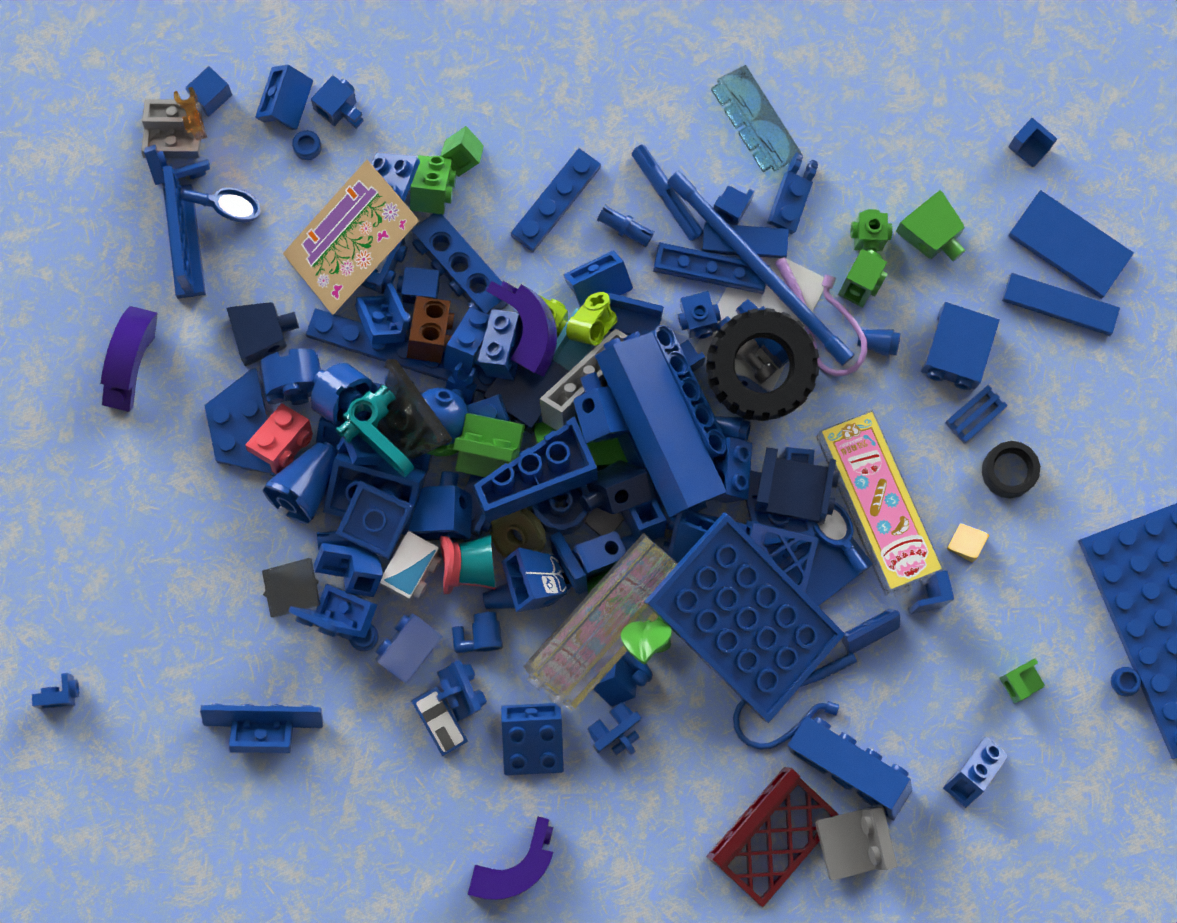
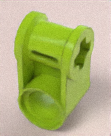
M597 292L590 295L576 314L570 318L566 327L567 337L570 340L594 346L599 345L608 331L617 323V315L610 308V297L607 293Z

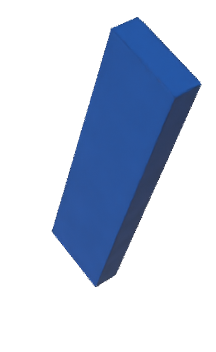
M659 242L653 272L764 294L766 284L742 259Z
M1015 273L1009 275L1002 299L1003 302L1108 336L1113 334L1120 307Z

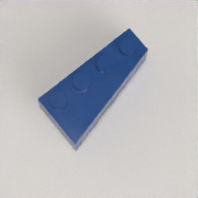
M806 716L788 744L789 751L822 774H826L827 771L831 773V778L843 788L851 790L854 787L857 789V795L869 805L877 806L880 804L887 809L885 815L894 821L912 792L911 779L907 777L909 773L896 764H893L892 767L881 761L883 757L874 750L867 748L864 751L855 745L857 741L846 733L841 732L838 735L829 730L831 725L823 719L816 717L813 720Z

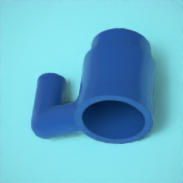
M482 612L473 615V640L465 641L463 626L452 627L453 646L456 653L488 652L503 648L500 621L497 620L496 612Z

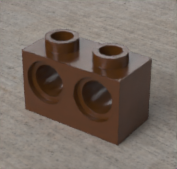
M416 296L407 358L441 363L443 352H446L447 343L451 338V335H446V330H452L455 313H449L451 301Z

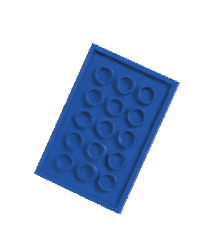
M727 513L721 514L644 601L752 710L768 723L845 635Z

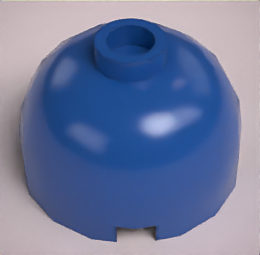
M447 388L428 389L417 397L412 406L410 427L416 436L419 437L420 433L422 436L427 437L428 443L435 445L454 444L455 438L462 435L468 407L463 398Z

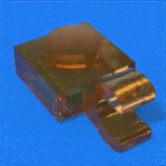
M192 87L188 88L190 97L187 100H182L178 91H175L174 99L176 103L186 111L187 116L182 117L186 132H192L196 140L207 138L201 113L197 105V94Z

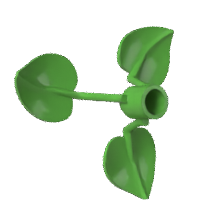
M611 570L587 581L588 595ZM621 595L608 599V601H617L621 598ZM638 610L640 621L632 622L624 627L621 632V640L626 650L645 665L655 653L664 652L671 647L672 630L659 617H652L646 621L643 613Z

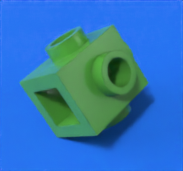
M867 209L859 212L856 221L851 222L850 237L854 239V250L864 249L865 251L872 250L875 252L883 250L887 241L892 238L893 228L892 223H888V213H880L876 209Z

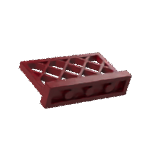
M784 767L706 857L763 908L820 842L818 832L813 836V830H817V827L812 826L811 809L822 808L830 817L839 814L810 788L792 768ZM797 785L805 792L806 805L791 806L790 793ZM811 798H812L818 805H811ZM785 800V806L779 807ZM806 809L807 827H792L791 810ZM785 810L786 828L771 829L770 816L775 811ZM765 823L766 829H760ZM792 831H807L808 843L804 848L793 849ZM787 832V849L772 850L771 833ZM757 833H766L767 850L751 851V838ZM746 845V852H740ZM788 853V866L786 869L773 872L772 854ZM793 853H798V855L793 859ZM767 855L768 872L752 873L751 856ZM736 856H746L747 873L735 874L728 865ZM768 876L769 888L760 897L753 891L752 877ZM773 876H779L775 881H773ZM740 878H747L748 885Z

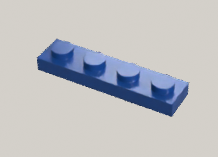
M578 148L512 230L511 237L534 252L599 171L601 163Z

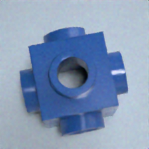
M709 291L680 299L682 313L678 314V319L682 331L687 330L689 338L704 339L712 336L713 332L717 331L718 321H721V315L718 305H712Z

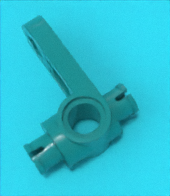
M382 385L374 394L368 391L361 398L355 399L350 404L348 411L343 415L345 422L335 430L341 438L345 437L344 441L350 443L358 434L400 475L406 477L414 470V466L400 450L376 429L379 421L389 413L386 406L396 399L394 394L390 390L387 392L388 388ZM361 411H367L372 415L367 421H360L356 418V415Z

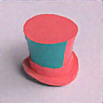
M492 535L459 544L452 542L448 536H440L444 562V594H450L454 587H459L460 585L480 586L495 590Z

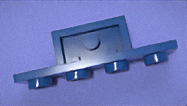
M215 703L201 705L200 708L204 726L231 727L229 751L231 753H290L293 728L323 727L322 708L312 705L294 707L279 704L271 706L243 704L241 706Z

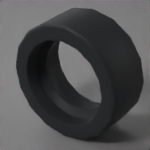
M1007 441L1000 443L987 454L982 464L981 473L984 483L991 492L1000 497L1011 499L1022 496L1034 487L1039 479L1041 466L1038 456L1032 448L1022 442ZM1007 453L1016 454L1026 463L1028 469L1027 477L1020 485L1008 486L1000 482L996 477L994 466L996 460L1001 455Z

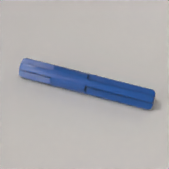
M643 144L639 145L631 153L632 157L690 241L698 239L703 234L702 228L679 194L667 183L668 178L647 147Z

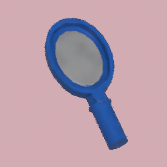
M222 188L217 190L214 195L182 189L180 193V200L201 204L204 207H213L222 217L235 222H251L258 217L261 210L256 198L237 188Z
M835 502L833 514L826 516L824 524L812 522L814 531L826 544L840 547L858 574H861L868 569V566L855 549V546L850 542L854 532L852 520L847 511Z

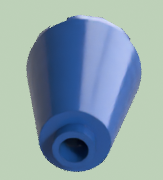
M327 442L323 444L315 443L266 483L263 488L265 497L275 508L279 509L282 506L289 512L286 516L302 524H309L314 519L329 485L334 459L338 453L337 449Z

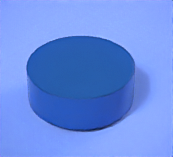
M304 130L297 133L293 138V150L300 159L312 160L320 154L321 142L316 133Z

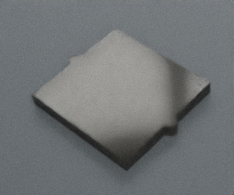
M312 558L262 570L265 585L263 595L267 597L271 618L290 614L288 612L290 606L303 609L320 606L317 590L319 580L315 579Z

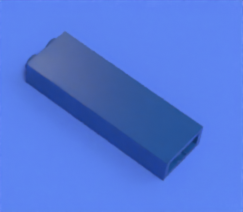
M635 332L623 338L624 341L622 342L620 338H616L603 345L605 350L595 355V358L668 516L672 517L726 493L727 491L653 332L644 335Z

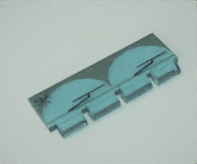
M746 65L717 79L718 84L713 86L711 91L721 106L729 102L731 103L724 108V112L734 128L737 129L745 125L744 128L738 131V134L748 150L753 151L759 147L760 150L756 151L752 156L762 172L771 168L775 172L789 165L796 152L802 154Z

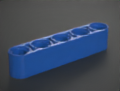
M659 325L651 332H653L707 451L713 460L727 450L726 438L674 333L669 327Z

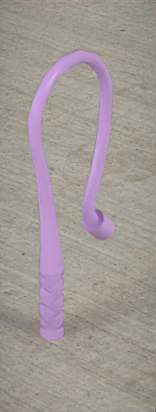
M786 258L777 260L775 264L781 272L780 274L785 284L805 304L801 289L793 276L791 268H789ZM825 274L822 282L824 296L829 303L845 316L856 331L861 341V353L854 366L846 370L836 371L830 369L822 363L820 357L817 359L820 369L827 374L846 376L857 371L864 362L867 353V340L853 316L830 295L829 290L833 288L836 278ZM805 326L807 333H811L815 340V335ZM815 340V341H813V344H814L815 349H817L816 340Z

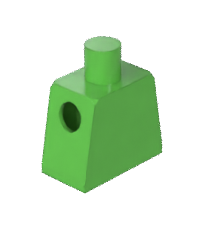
M941 190L903 219L896 229V232L929 259L934 258L943 250L954 262L966 251L956 240L963 232L964 224Z

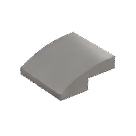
M145 99L142 118L144 132L141 152L143 158H146L144 154L145 147L156 145L158 152L163 151L166 158H200L201 105L196 100Z

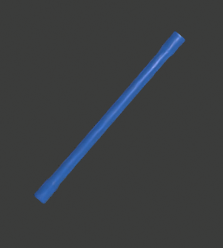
M680 171L675 172L668 179L667 183L741 257L817 337L841 366L845 365L855 355L716 212Z

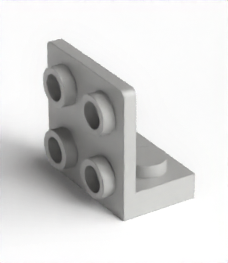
M868 807L816 821L817 832L830 880H837L875 869L889 870L898 867L883 807Z

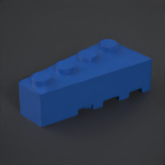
M574 416L557 431L553 430L546 435L544 440L532 448H527L521 452L520 456L509 464L505 463L477 482L474 488L488 523L598 480L597 466Z

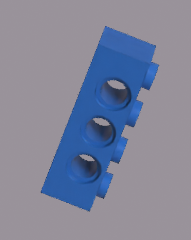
M431 214L412 230L414 240L412 245L420 255L426 254L432 260L430 265L434 270H439L440 276L444 274L450 281L448 285L458 297L463 295L469 302L467 304L468 309L471 307L490 315L492 309L502 310L508 305V303L486 291L491 281L499 285L502 284V281L442 214ZM438 243H446L449 245L448 249L445 251H437L434 249V247ZM458 263H463L467 266V269L463 272H456L452 268ZM475 284H482L486 289L482 293H474L471 287Z

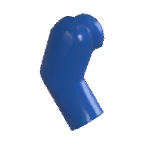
M627 650L620 655L635 671L632 675V680L636 685L642 687L652 680L653 673L647 663L645 665L642 664Z

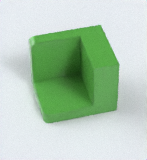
M465 126L445 140L440 156L452 159V170L457 171L456 175L459 177L480 163L484 145Z
M1036 658L1000 677L1014 704L1045 686L1034 665L1038 664Z

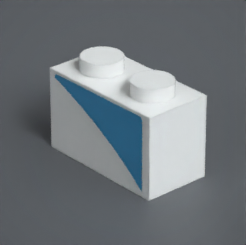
M408 531L383 573L380 586L412 603L415 597L419 599L426 589L427 583L424 580L428 573H434L442 560L439 557V547Z

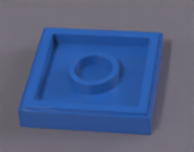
M360 481L335 535L389 560L415 505Z

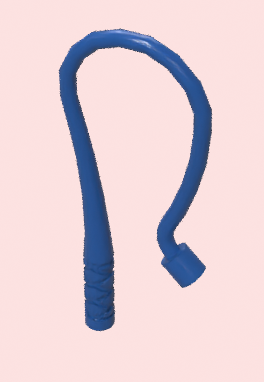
M850 652L842 658L840 657L834 662L832 661L826 666L824 665L822 668L815 670L800 687L831 676V674H835L847 666L849 667L851 664L857 663L853 652ZM743 700L736 706L733 723L738 738L747 746L759 750L772 749L794 736L806 716L812 718L820 709H824L825 713L836 716L839 704L828 701L827 703L814 705L796 726L770 743L760 744L749 740L743 734L739 723L741 710L746 704Z

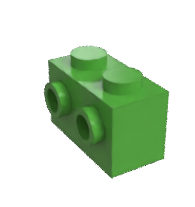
M418 155L420 164L410 187V210L444 214L446 203H452L453 188H455L457 171L452 170V159L441 156Z
M861 249L838 295L863 308L869 296L875 297L888 274L883 271L887 261L883 260L882 256L875 251Z

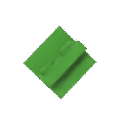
M466 413L462 436L455 438L453 450L459 451L455 471L486 477L505 463L509 464L519 457L525 425Z

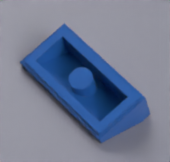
M887 609L844 632L845 635L841 641L847 653H855L898 630L900 627V613L896 610Z

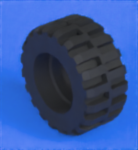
M756 308L734 316L719 329L707 352L706 373L710 389L716 395L715 398L728 411L747 420L768 421L795 411L807 400L808 395L816 385V377L819 375L820 366H818L817 362L819 353L818 349L814 347L813 341L815 340L811 333L808 334L805 331L804 325L799 320L795 321L791 318L790 314L776 312L775 309L766 308L765 310H758ZM755 338H768L776 341L784 348L788 355L789 372L787 378L780 387L770 392L760 393L746 388L736 375L735 358L739 349L746 342Z

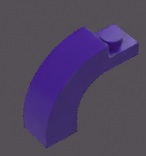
M491 281L486 291L513 306L522 319V338L511 360L544 377L553 360L557 345L556 323L550 308L536 292L522 284L517 289L505 281L501 285Z
M129 306L118 321L107 349L100 384L104 385L103 406L127 412L133 409L139 366L145 350L155 339L157 312Z
M537 816L529 851L525 858L516 866L505 870H496L475 865L467 895L490 900L506 899L525 892L537 883L547 870L554 853L542 849L543 844H550L554 828L548 826L549 819Z

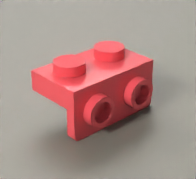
M281 403L245 444L246 449L270 464L272 472L278 474L293 462L294 456L301 448L306 447L310 443L313 435L310 420Z

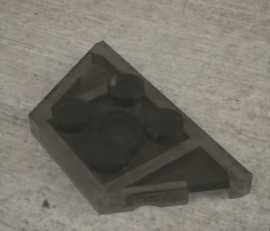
M387 359L384 367L389 369L384 386L388 388L386 391L390 390L396 399L386 406L389 413L379 421L377 429L409 461L451 442L452 437L396 359Z

